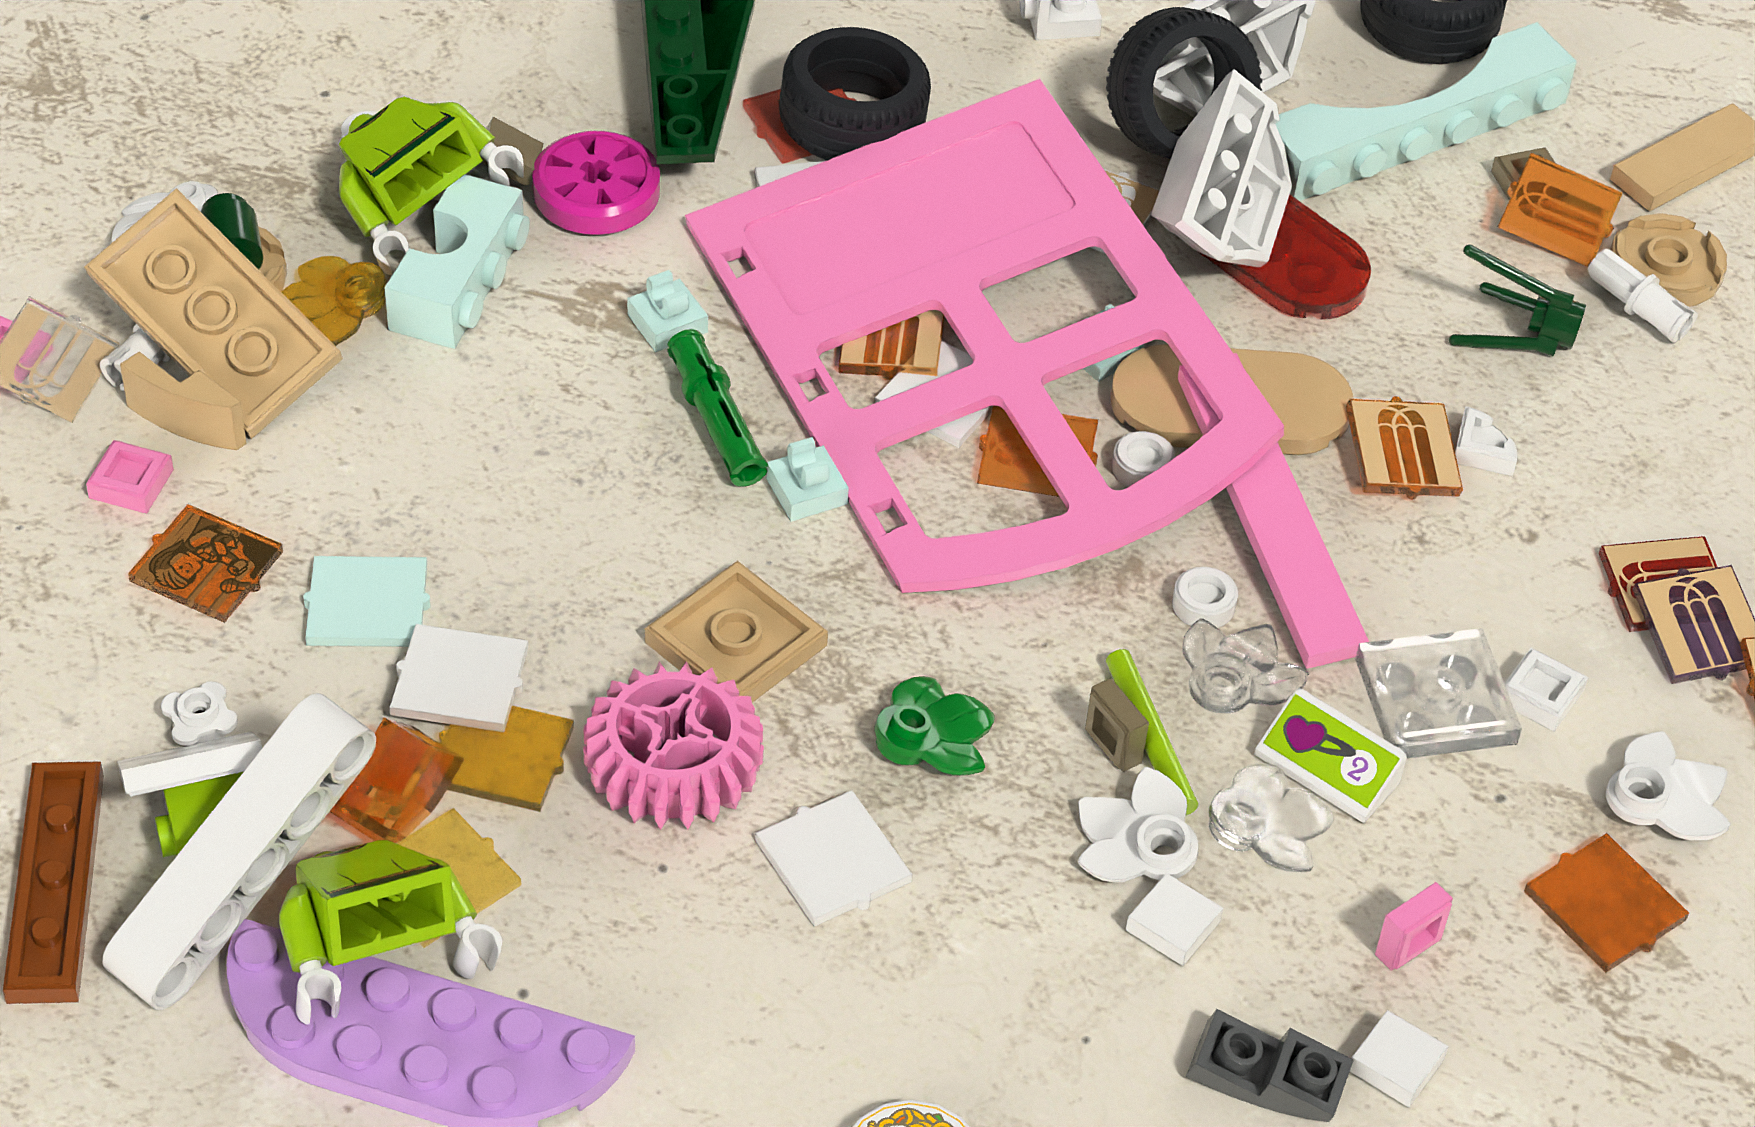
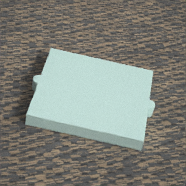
M314 556L311 591L306 592L303 596L304 606L308 609L306 646L409 647L415 625H423L424 611L428 610L431 606L430 595L425 593L427 557Z

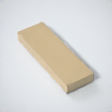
M1731 103L1615 164L1610 180L1650 212L1755 156V120Z

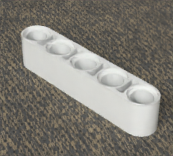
M316 693L302 700L292 710L114 934L103 954V966L106 970L156 1010H164L178 1002L189 991L366 766L376 747L374 732L323 694Z

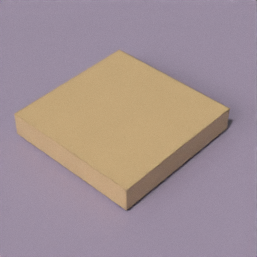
M737 560L645 628V643L678 670L687 661L692 674L700 676L710 668H713L717 677V684L735 680L739 696H751L753 703L824 649L828 643V631Z

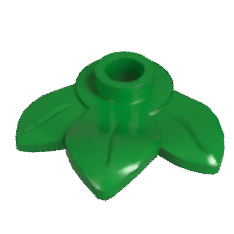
M912 677L894 688L890 700L891 706L881 710L874 725L877 737L876 745L882 755L890 761L901 765H916L924 760L940 772L951 775H970L984 771V760L972 744L990 731L995 720L994 713L985 704L974 697L955 693L945 696L939 682L932 677Z

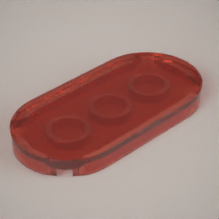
M1290 194L1269 260L1262 267L1218 261L1200 253L1275 309L1290 316L1306 318V313H1322L1321 319L1337 318L1350 313L1364 300L1371 276V264L1363 248L1347 234Z

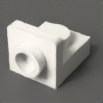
M1019 0L1021 16L1023 19L1030 18L1036 40L1100 36L1102 18L1096 0Z

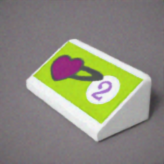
M1298 688L1289 697L1254 752L1255 756L1363 824L1400 784L1407 759L1406 754L1401 749L1301 688Z

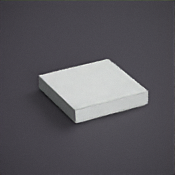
M247 732L117 762L122 785L126 794H130L131 797L243 772L261 751L262 745L261 740L255 734Z

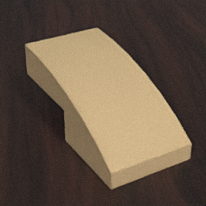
M140 351L120 363L127 407L144 419L178 436L218 448L239 450L247 444L241 401L202 371L198 370L182 382H179Z

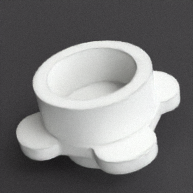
M213 681L205 682L201 687L189 689L183 694L173 692L164 697L161 702L162 713L172 719L174 725L172 738L176 743L189 746L224 738L226 734L231 733L236 728L238 722L237 715L234 711L227 709L224 702L226 689L222 684Z

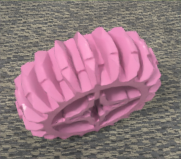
M659 661L653 675L646 676L633 668L628 679L629 685L612 680L607 691V697L595 698V704L591 709L592 717L587 718V724L584 726V744L586 745L583 747L584 765L587 767L588 773H591V783L595 787L596 793H606L607 801L610 803L612 811L628 806V813L631 815L634 823L647 814L652 815L660 830L668 821V818H680L685 827L689 829L694 821V815L701 814L715 822L717 815L720 813V805L736 810L738 802L741 800V792H752V787L756 782V772L759 771L760 765L763 764L764 746L761 744L763 742V726L760 723V717L755 715V707L752 704L751 696H739L735 680L717 684V677L713 668H710L700 676L692 674L687 661L679 672H667ZM627 750L634 752V757Z

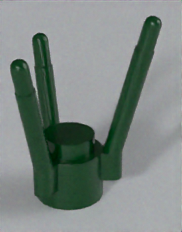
M1468 244L1464 246L1463 252L1466 256L1539 295L1536 300L1488 282L1480 284V291L1482 293L1531 311L1532 315L1527 330L1537 332L1538 335L1537 337L1453 334L1449 337L1451 345L1473 348L1533 350L1550 356H1554L1557 345L1572 349L1583 319L1586 304L1574 301L1573 294L1554 289L1473 245Z

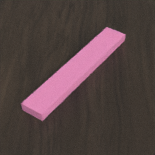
M1234 353L1238 361L1241 363L1237 353ZM1180 365L1178 381L1204 436L1221 420L1184 366ZM1277 442L1248 471L1226 487L1306 669L1366 655L1369 640Z

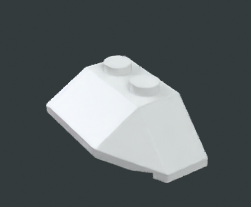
M1194 0L1182 7L1206 11L1225 17L1244 32L1257 52L1256 58L1260 61L1259 67L1262 71L1260 74V78H1262L1261 88L1262 92L1265 93L1292 77L1304 40L1307 20L1312 15L1316 1ZM1197 37L1184 40L1168 52L1159 65L1153 85V94L1194 118L1210 98L1214 85L1212 59L1207 48Z
M1232 70L1226 75L1177 140L1151 216L1159 221L1169 232L1178 236L1200 253L1218 261L1262 267L1269 260L1292 183L1285 146L1275 124L1280 120L1277 104L1236 70Z

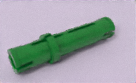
M695 329L680 331L668 341L667 346L669 349H667V352L673 359L683 379L681 385L682 393L690 405L696 406L730 474L731 482L739 487L753 485L762 480L767 474L768 470L766 467H768V463L761 455L746 425L745 419L742 417L729 391L731 386L730 378L722 366L715 364L700 331Z

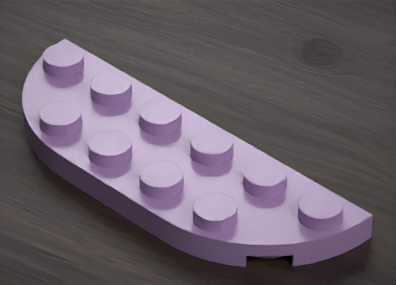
M244 919L230 940L227 956V979L232 1005L244 1029L247 1031L248 1040L267 1061L281 1071L309 1084L448 1127H538V1120L560 1114L574 1106H577V1109L581 1111L607 1092L619 1079L635 1053V1035L371 956L337 966H332L327 961L322 966V969L336 974L341 981L339 1014L337 1018H333L331 1006L327 1001L312 999L310 1000V1024H305L296 1015L297 986L302 975L292 971L281 929Z

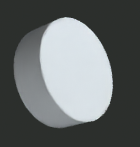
M1146 431L1126 434L1117 441L1114 448L1112 460L1113 474L1120 483L1129 487L1174 459L1175 451L1172 445L1158 434Z
M1211 567L1192 568L1183 572L1178 577L1175 583L1172 607L1177 617L1185 624L1198 629H1216L1224 626L1232 619L1235 613L1238 589L1233 579L1218 569Z

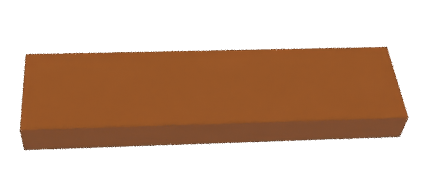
M101 761L32 763L3 985L6 1004L79 1002L104 780Z

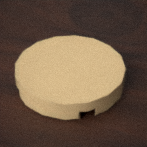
M1663 213L1638 216L1628 222L1627 228L1621 231L1619 229L1613 238L1610 249L1646 277L1654 274L1660 279L1659 285L1688 307L1697 306L1712 298L1722 285L1727 270V253L1720 240L1709 230L1707 236L1695 230L1696 222L1683 216Z

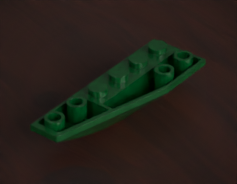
M641 0L650 114L657 164L715 162L755 8V0Z

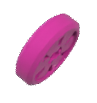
M609 131L578 132L554 141L539 154L534 163V171H532L533 197L540 212L559 227L582 234H610L631 228L642 222L652 213L660 196L659 165L656 163V158L651 151L631 137Z

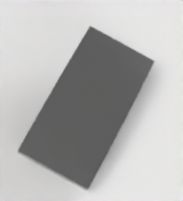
M1216 1009L1205 1025L1186 1077L1213 1090L1258 1107L1300 1118L1330 1122L1337 1110L1354 1059L1292 1028H1289L1281 1040H1278Z

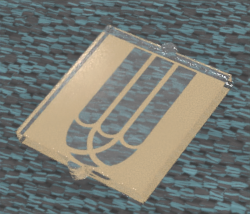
M29 296L0 340V386L20 396V401L23 404L29 405L34 403L73 423L103 375L100 369L101 360L118 348L120 343L81 323V318L78 315H71L69 317Z

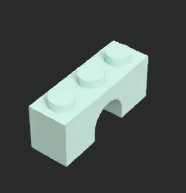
M466 174L447 187L433 210L436 253L440 254H429L409 248L385 286L389 331L453 349L456 348L466 329L474 328L477 325L482 313L485 297L491 288L497 289L501 285L507 261L514 249L521 250L524 246L530 226L529 217L523 215V194L521 189Z

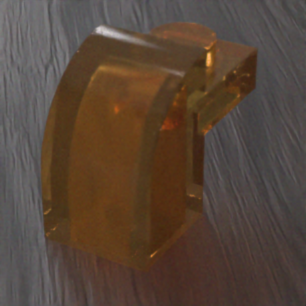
M384 717L374 733L376 736V747L370 760L329 812L374 841L389 840L397 843L406 838L433 812L465 759L414 726Z

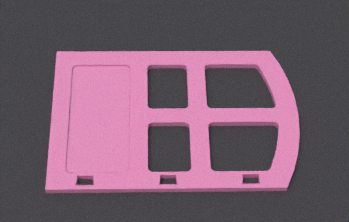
M1040 79L902 131L887 140L871 143L685 215L689 230L810 437H813L815 446H825L849 487L848 502L901 593L960 590L1011 582L1067 568L1117 550L1171 524L1213 498L1248 471L1284 436V425ZM1094 246L1101 248L1106 253L1136 297L1132 301L1032 341L1018 343L1012 339L982 291L987 287ZM745 256L752 271L736 278L727 261H733ZM929 310L942 312L974 362L967 367L865 408H850L819 356L823 352L841 346L844 343L869 335ZM1152 340H1163L1168 343L1221 421L1192 446L1158 470L1124 490H1113L1106 484L1043 386L1048 382ZM817 378L826 394L816 397L809 402L799 383ZM994 405L1002 407L1068 511L1060 516L990 532L943 538H930L926 536L877 453L882 449L986 407ZM894 507L904 525L893 529L890 533H886L875 513H880Z

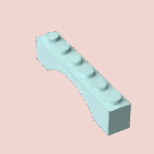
M1536 22L1492 38L1485 56L1469 74L1453 86L1429 97L1400 105L1374 108L1333 107L1309 103L1279 114L1280 120L1275 124L1285 146L1292 183L1288 199L1294 204L1315 195L1325 194L1334 188L1364 177H1371L1380 171L1410 160H1417L1426 154L1454 144L1463 143L1470 138L1491 130L1509 126L1516 121L1546 110H1553L1559 105L1566 103L1577 61Z

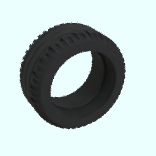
M1361 0L1360 9L1362 20L1368 32L1391 52L1422 63L1447 64L1474 57L1489 47L1492 38L1497 37L1500 31L1507 0H1458L1457 2Z
M1171 7L1155 11L1151 15H1146L1138 20L1136 25L1131 26L1129 31L1123 35V40H1119L1117 43L1118 46L1113 51L1114 57L1110 59V66L1107 69L1109 76H1106L1108 106L1112 110L1111 115L1116 125L1120 127L1121 132L1139 148L1169 159L1172 157L1177 140L1189 124L1169 131L1164 126L1155 109L1153 85L1160 63L1176 45L1189 38L1197 37L1207 48L1214 68V85L1211 95L1232 70H1236L1262 92L1260 61L1256 58L1257 52L1254 50L1253 44L1244 32L1225 17L1186 7Z
M839 27L818 32L798 43L786 59L779 100L781 122L787 134L799 146L821 159L830 160L871 143L887 140L902 131L926 123L931 93L929 71L926 68V64L915 51L902 41L886 33L859 27ZM830 92H858L879 100L855 101L841 98Z

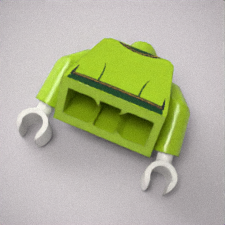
M405 96L397 98L375 115L361 114L351 122L349 133L339 143V147L347 160L340 167V199L365 237L372 236L374 239L373 252L380 269L387 275L392 276L393 272L385 258L386 254L392 250H401L406 254L409 249L406 237L400 232L389 231L386 227L387 224L391 222L395 226L481 163L483 161L481 156L488 162V175L491 182L510 186V180L507 174L501 170L502 168H510L521 178L524 177V163L520 151L512 146L504 145L497 147L493 144L496 137L458 103H423Z
M377 840L335 852L323 851L312 858L301 860L296 865L297 885L292 886L286 894L279 913V925L292 971L302 975L298 981L296 1015L301 1022L310 1024V1000L312 999L327 1001L331 1006L333 1018H337L339 1014L341 981L333 972L322 969V966L327 961L332 966H337L456 932L460 938L453 958V966L456 972L466 979L474 978L479 965V957L485 961L491 971L494 970L502 947L500 933L488 925L475 924L473 920L477 916L476 910L451 867L441 859L431 858L389 840Z

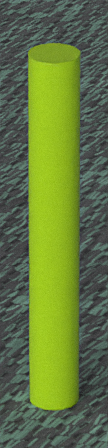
M1126 649L1116 650L1106 658L1107 666L1116 685L1149 722L1145 743L1146 753L1153 768L1170 778L1182 790L1187 800L1186 815H1189L1197 809L1198 801L1130 652Z

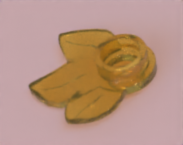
M321 256L298 267V274L301 281L292 283L281 291L336 346L349 339L359 330L363 318L374 315L384 306L386 302L385 286L388 281L382 269L374 263L357 262L350 264L341 257Z

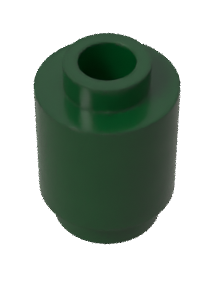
M232 193L217 194L206 200L200 212L259 270L263 264L264 256L254 209L244 198Z

